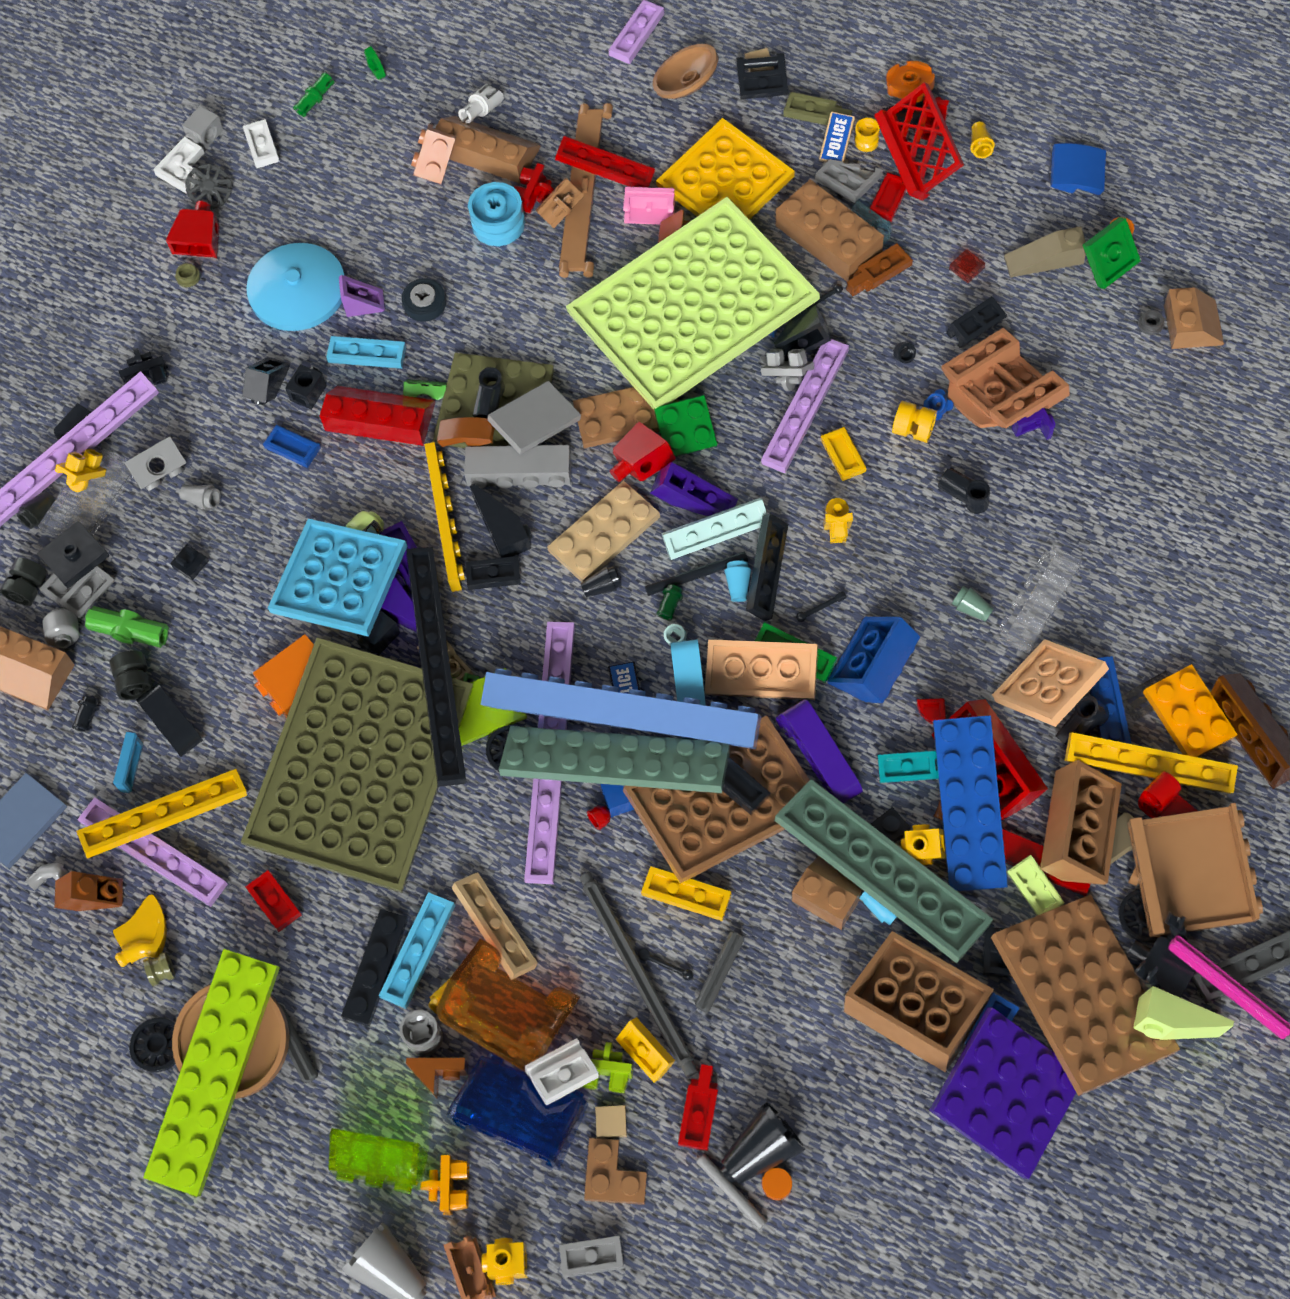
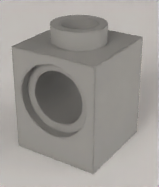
M199 106L182 124L186 134L185 137L205 150L223 131L219 116L202 106Z

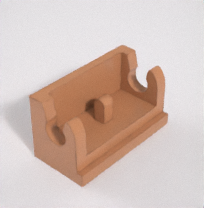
M466 1236L461 1242L444 1244L443 1246L461 1299H492L496 1297L487 1272L482 1271V1253L476 1237Z

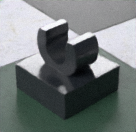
M186 544L170 564L172 568L193 581L209 560L206 556Z

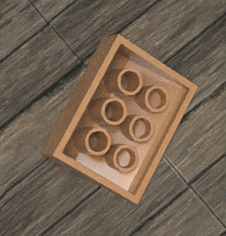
M892 931L846 993L844 1012L946 1073L964 1046L967 1037L993 994L994 989Z

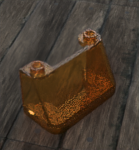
M480 938L449 979L437 1006V1016L448 1027L525 1071V1065L548 1053L576 1007L580 996L563 987H557L546 997L516 978L511 980L507 973L498 968L501 963V954L498 949Z

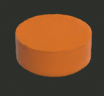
M781 1168L768 1170L762 1178L763 1192L772 1200L786 1198L792 1189L791 1176Z

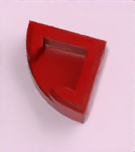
M944 698L917 699V709L926 721L933 724V720L946 719Z

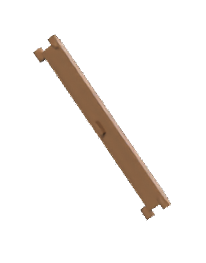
M606 103L603 109H589L588 104H581L575 140L599 148L603 118L610 119L612 117L613 105ZM573 166L570 182L584 196L573 207L572 212L565 217L559 276L567 278L569 272L584 271L583 275L590 278L593 276L594 263L586 262L596 175Z

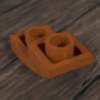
M465 417L440 421L437 442L441 447L465 442L468 447L490 444L493 442L495 428L487 418Z

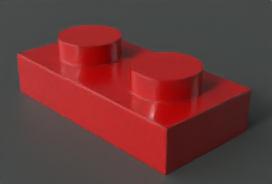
M269 870L245 886L278 932L302 916Z

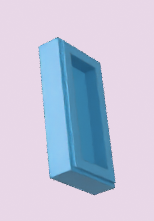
M126 732L113 781L117 789L123 793H130L132 791L143 748V743L136 733Z

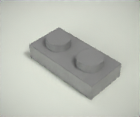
M620 1236L559 1245L564 1278L624 1269Z

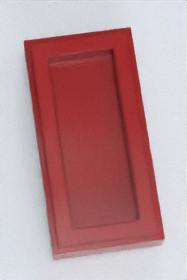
M887 172L871 204L869 215L892 222L907 191L900 176Z

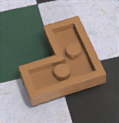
M589 1138L584 1200L645 1205L647 1172L618 1170L619 1140Z

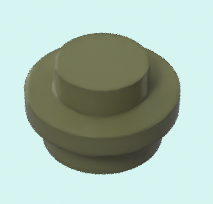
M185 263L177 268L175 279L182 287H192L199 282L200 272L197 267L190 263Z

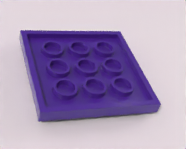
M987 1008L929 1111L1024 1179H1030L1072 1102L1076 1091L1053 1051L994 1008Z

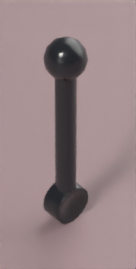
M836 284L832 290L820 296L818 301L805 310L817 305L835 293L840 294L843 291L842 285Z
M844 591L839 592L835 597L806 612H798L796 619L798 622H804L806 617L837 601L840 602L846 599L847 595Z
M645 948L638 952V956L642 961L650 960L682 975L684 980L689 981L693 978L691 970H683L652 956Z

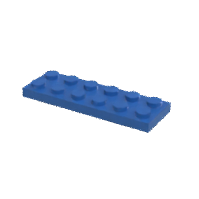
M991 716L933 720L948 884L956 891L1008 887Z

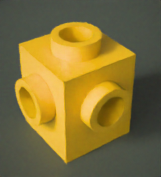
M929 824L913 825V831H905V838L901 839V849L922 865H933V859L946 858L943 829H930ZM924 841V848L921 849V843Z
M512 1238L495 1239L494 1244H487V1253H482V1271L487 1272L489 1279L495 1280L496 1285L514 1284V1279L528 1278L527 1246L524 1242L513 1243ZM504 1258H508L505 1264L500 1265Z

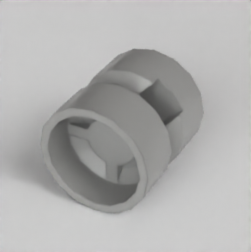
M415 1010L408 1013L402 1019L400 1036L414 1055L426 1057L437 1052L443 1041V1033L434 1016L427 1011Z

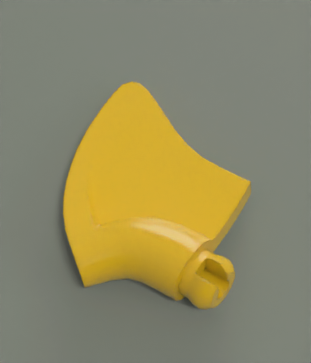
M148 895L132 918L112 930L122 949L121 952L115 955L121 967H125L130 962L132 964L144 957L158 958L164 949L167 934L166 920L163 910L154 895Z

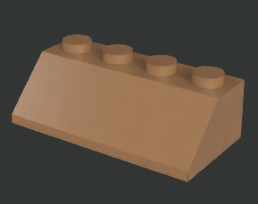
M457 116L440 119L435 129L456 136L449 157L450 160L519 184L523 167L529 168L541 148L540 144L472 121L466 124V119L462 122Z
M0 626V691L49 710L75 664L65 652Z
M1079 760L1056 770L1040 866L1041 870L1062 881L1102 885L1108 883L1121 783Z

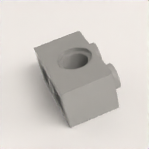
M169 436L124 462L139 488L142 490L146 487L149 492L162 484L159 479L169 475L170 478H173L183 472L182 466L186 464V461ZM154 458L161 459L164 462V470L159 473L151 471L149 462Z

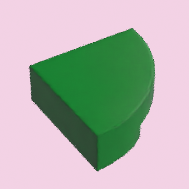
M372 46L364 49L367 66L376 79L380 80L386 77L383 66Z

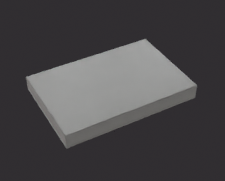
M549 381L488 415V421L520 455L580 421L581 414Z

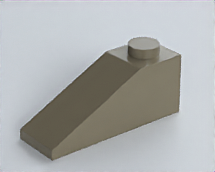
M1081 226L1055 231L1005 254L1004 259L1010 278L1084 264L1086 254L1082 245L1086 243Z

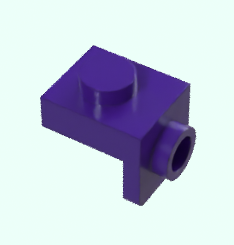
M1042 408L1028 418L1024 417L1014 423L1011 429L1017 437L1040 428L1044 437L1048 440L1052 438L1055 421L1050 413L1047 414L1046 410Z

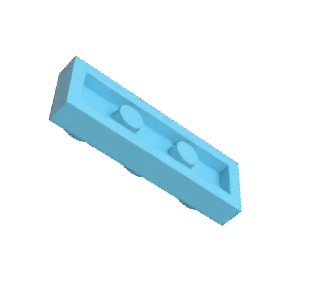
M331 336L326 358L328 363L402 369L406 344L401 341Z

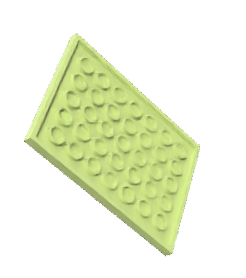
M726 197L568 304L566 309L654 410V408L668 405L818 301L820 293L734 203Z

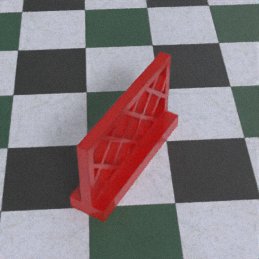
M927 83L921 84L889 110L884 111L881 109L874 115L909 196L921 201L930 196L928 191L964 166ZM924 93L926 99L923 108L915 107L918 97ZM903 108H906L908 110L904 123L899 122L896 114ZM914 110L922 112L918 125L910 124ZM928 113L934 114L935 117L932 128L924 127ZM909 127L917 129L913 143L908 142L906 139ZM923 130L931 132L927 146L919 144ZM937 133L942 134L944 137L941 148L933 147ZM918 148L926 149L922 163L917 162L915 159ZM932 150L940 152L936 166L928 164ZM946 153L951 154L955 162L948 168H943ZM926 169H935L932 179L926 183L924 179Z

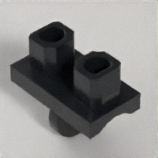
M139 348L133 349L135 357L126 360L129 367L119 370L120 377L125 383L130 381L140 371L144 376L151 375L154 385L168 381L165 370L168 366L163 357L153 358L151 352L141 354Z

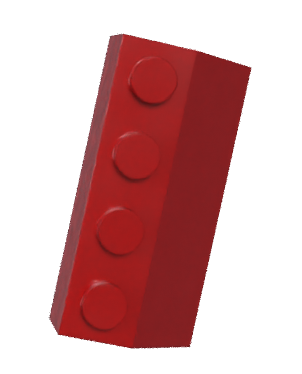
M336 386L326 394L319 416L325 431L424 446L436 402L431 399Z
M986 699L967 701L949 719L991 716L1002 821L1030 805L1048 788Z

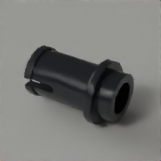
M83 696L82 700H79L77 703L79 709L72 728L80 732L89 733L95 711L99 710L98 700Z

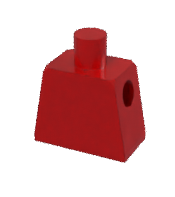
M197 201L194 210L182 209L179 211L166 238L172 254L217 258L219 223L215 213L210 211L211 206L209 203Z
M638 422L613 448V454L618 463L609 471L618 482L622 481L629 474L639 481H644L673 462L676 457L665 439L641 422Z

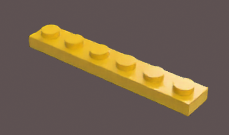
M435 442L427 443L424 445L448 582L451 592L462 590L461 581L465 580L463 565L457 564V557H461L458 541L453 542L452 535L457 534L454 518L449 519L448 512L453 511L450 496H445L444 489H449L446 473L441 474L440 468L445 466L442 451L437 452Z
M1069 733L1065 761L1067 762L1079 760L1088 766L1155 779L1164 771L1175 777L1180 784L1228 794L1234 793L1238 765L1077 733Z
M233 769L79 829L76 832L88 859L247 796V792L237 769Z

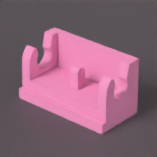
M625 187L624 223L660 224L661 221L673 215L675 211L674 188Z

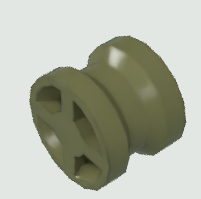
M166 951L160 953L158 958L143 960L147 978L153 987L159 985L161 980L167 979L170 981L176 978L172 961Z

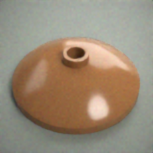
M695 44L669 57L659 67L653 78V88L657 95L667 99H678L700 90L716 70L718 64L716 50L708 44Z

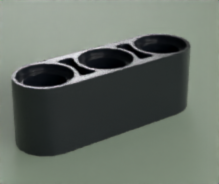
M156 684L136 699L180 757L203 741L159 684Z

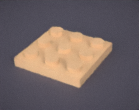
M1044 639L992 696L998 704L1056 727L1109 668L1103 660Z

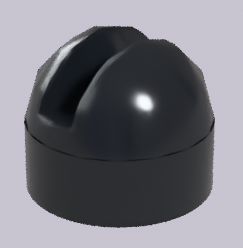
M900 342L895 345L893 355L899 362L910 363L916 356V349L914 345L908 342Z

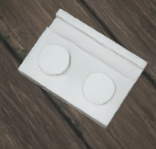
M577 1038L525 1065L527 1075L530 1076L533 1085L546 1106L599 1077L597 1069L585 1050L580 1046Z

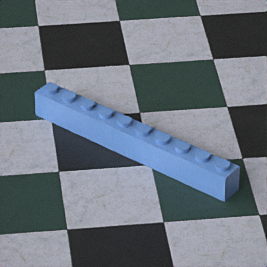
M495 669V673L486 672L481 705L486 707L687 739L720 742L756 749L761 715L755 713V708L739 706L737 711L727 709L728 704L711 702V706L700 705V700L684 697L683 702L672 701L673 696L656 693V698L646 697V692L641 690L629 689V694L618 692V687L602 685V690L591 688L592 683L575 681L574 686L564 684L565 679L549 677L548 681L538 680V675L522 673L521 677L511 676L512 671Z

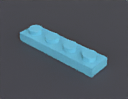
M428 892L379 994L381 999L407 1009L455 908L454 902Z

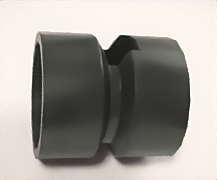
M17 557L9 570L11 576L5 578L0 588V593L14 603L31 606L38 594L36 587L42 586L47 576V570L34 561Z
M135 650L124 651L110 659L109 664L112 676L115 679L114 684L117 696L120 699L135 700L153 687L150 675L146 674L148 667L142 652Z

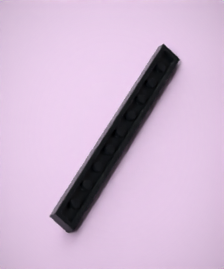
M433 547L406 549V558L437 787L466 784Z

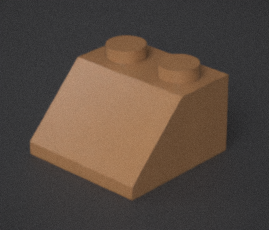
M1195 287L1169 289L1164 303V310L1171 348L1223 345L1224 341L1216 300Z
M818 856L807 867L793 889L792 902L842 930L860 901L859 897L864 890Z

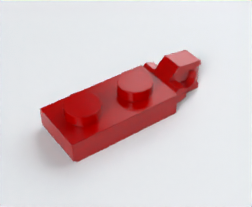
M701 1064L699 1080L691 1079V1084L688 1085L678 1146L708 1151L718 1096V1083L711 1082L713 1066Z

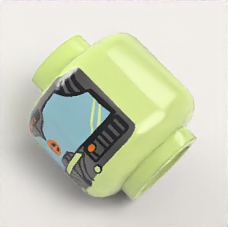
M361 511L345 527L380 535L384 530V522L373 511Z

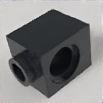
M300 364L285 390L290 401L312 410L327 385L320 370L315 367L308 368Z

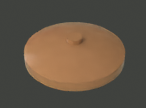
M211 985L194 994L184 1005L177 1017L173 1030L172 1049L179 1072L181 1071ZM270 995L235 1099L248 1097L265 1088L277 1076L285 1062L289 1048L288 1022L283 1009L272 995Z

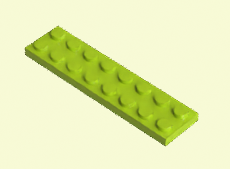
M223 949L145 1170L144 1179L196 1197L201 1196L280 969L279 966Z

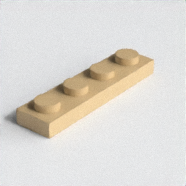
M477 872L454 882L452 886L453 891L510 979L513 980L535 969L538 964L479 873Z

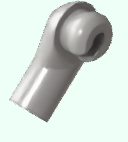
M59 862L44 864L28 877L25 882L35 891L48 878L53 877L57 880L66 875L68 871Z

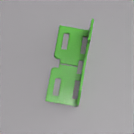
M407 379L404 381L403 395L417 397L420 394H426L434 400H440L444 397L447 383Z

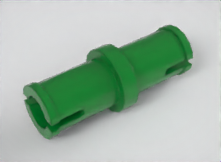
M325 72L322 73L312 87L308 86L306 88L304 96L293 106V109L297 110V114L306 117L316 103L319 104L323 100L322 96L335 83L334 80H331L332 77Z

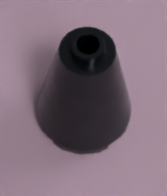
M767 1101L760 1107L721 1159L724 1166L720 1170L730 1183L736 1180L739 1184H742L805 1150L803 1143L793 1129L780 1116H776L778 1111Z

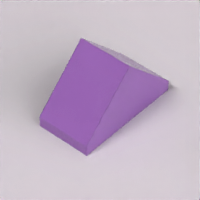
M344 275L339 277L340 296L347 317L378 313L385 310L383 289Z

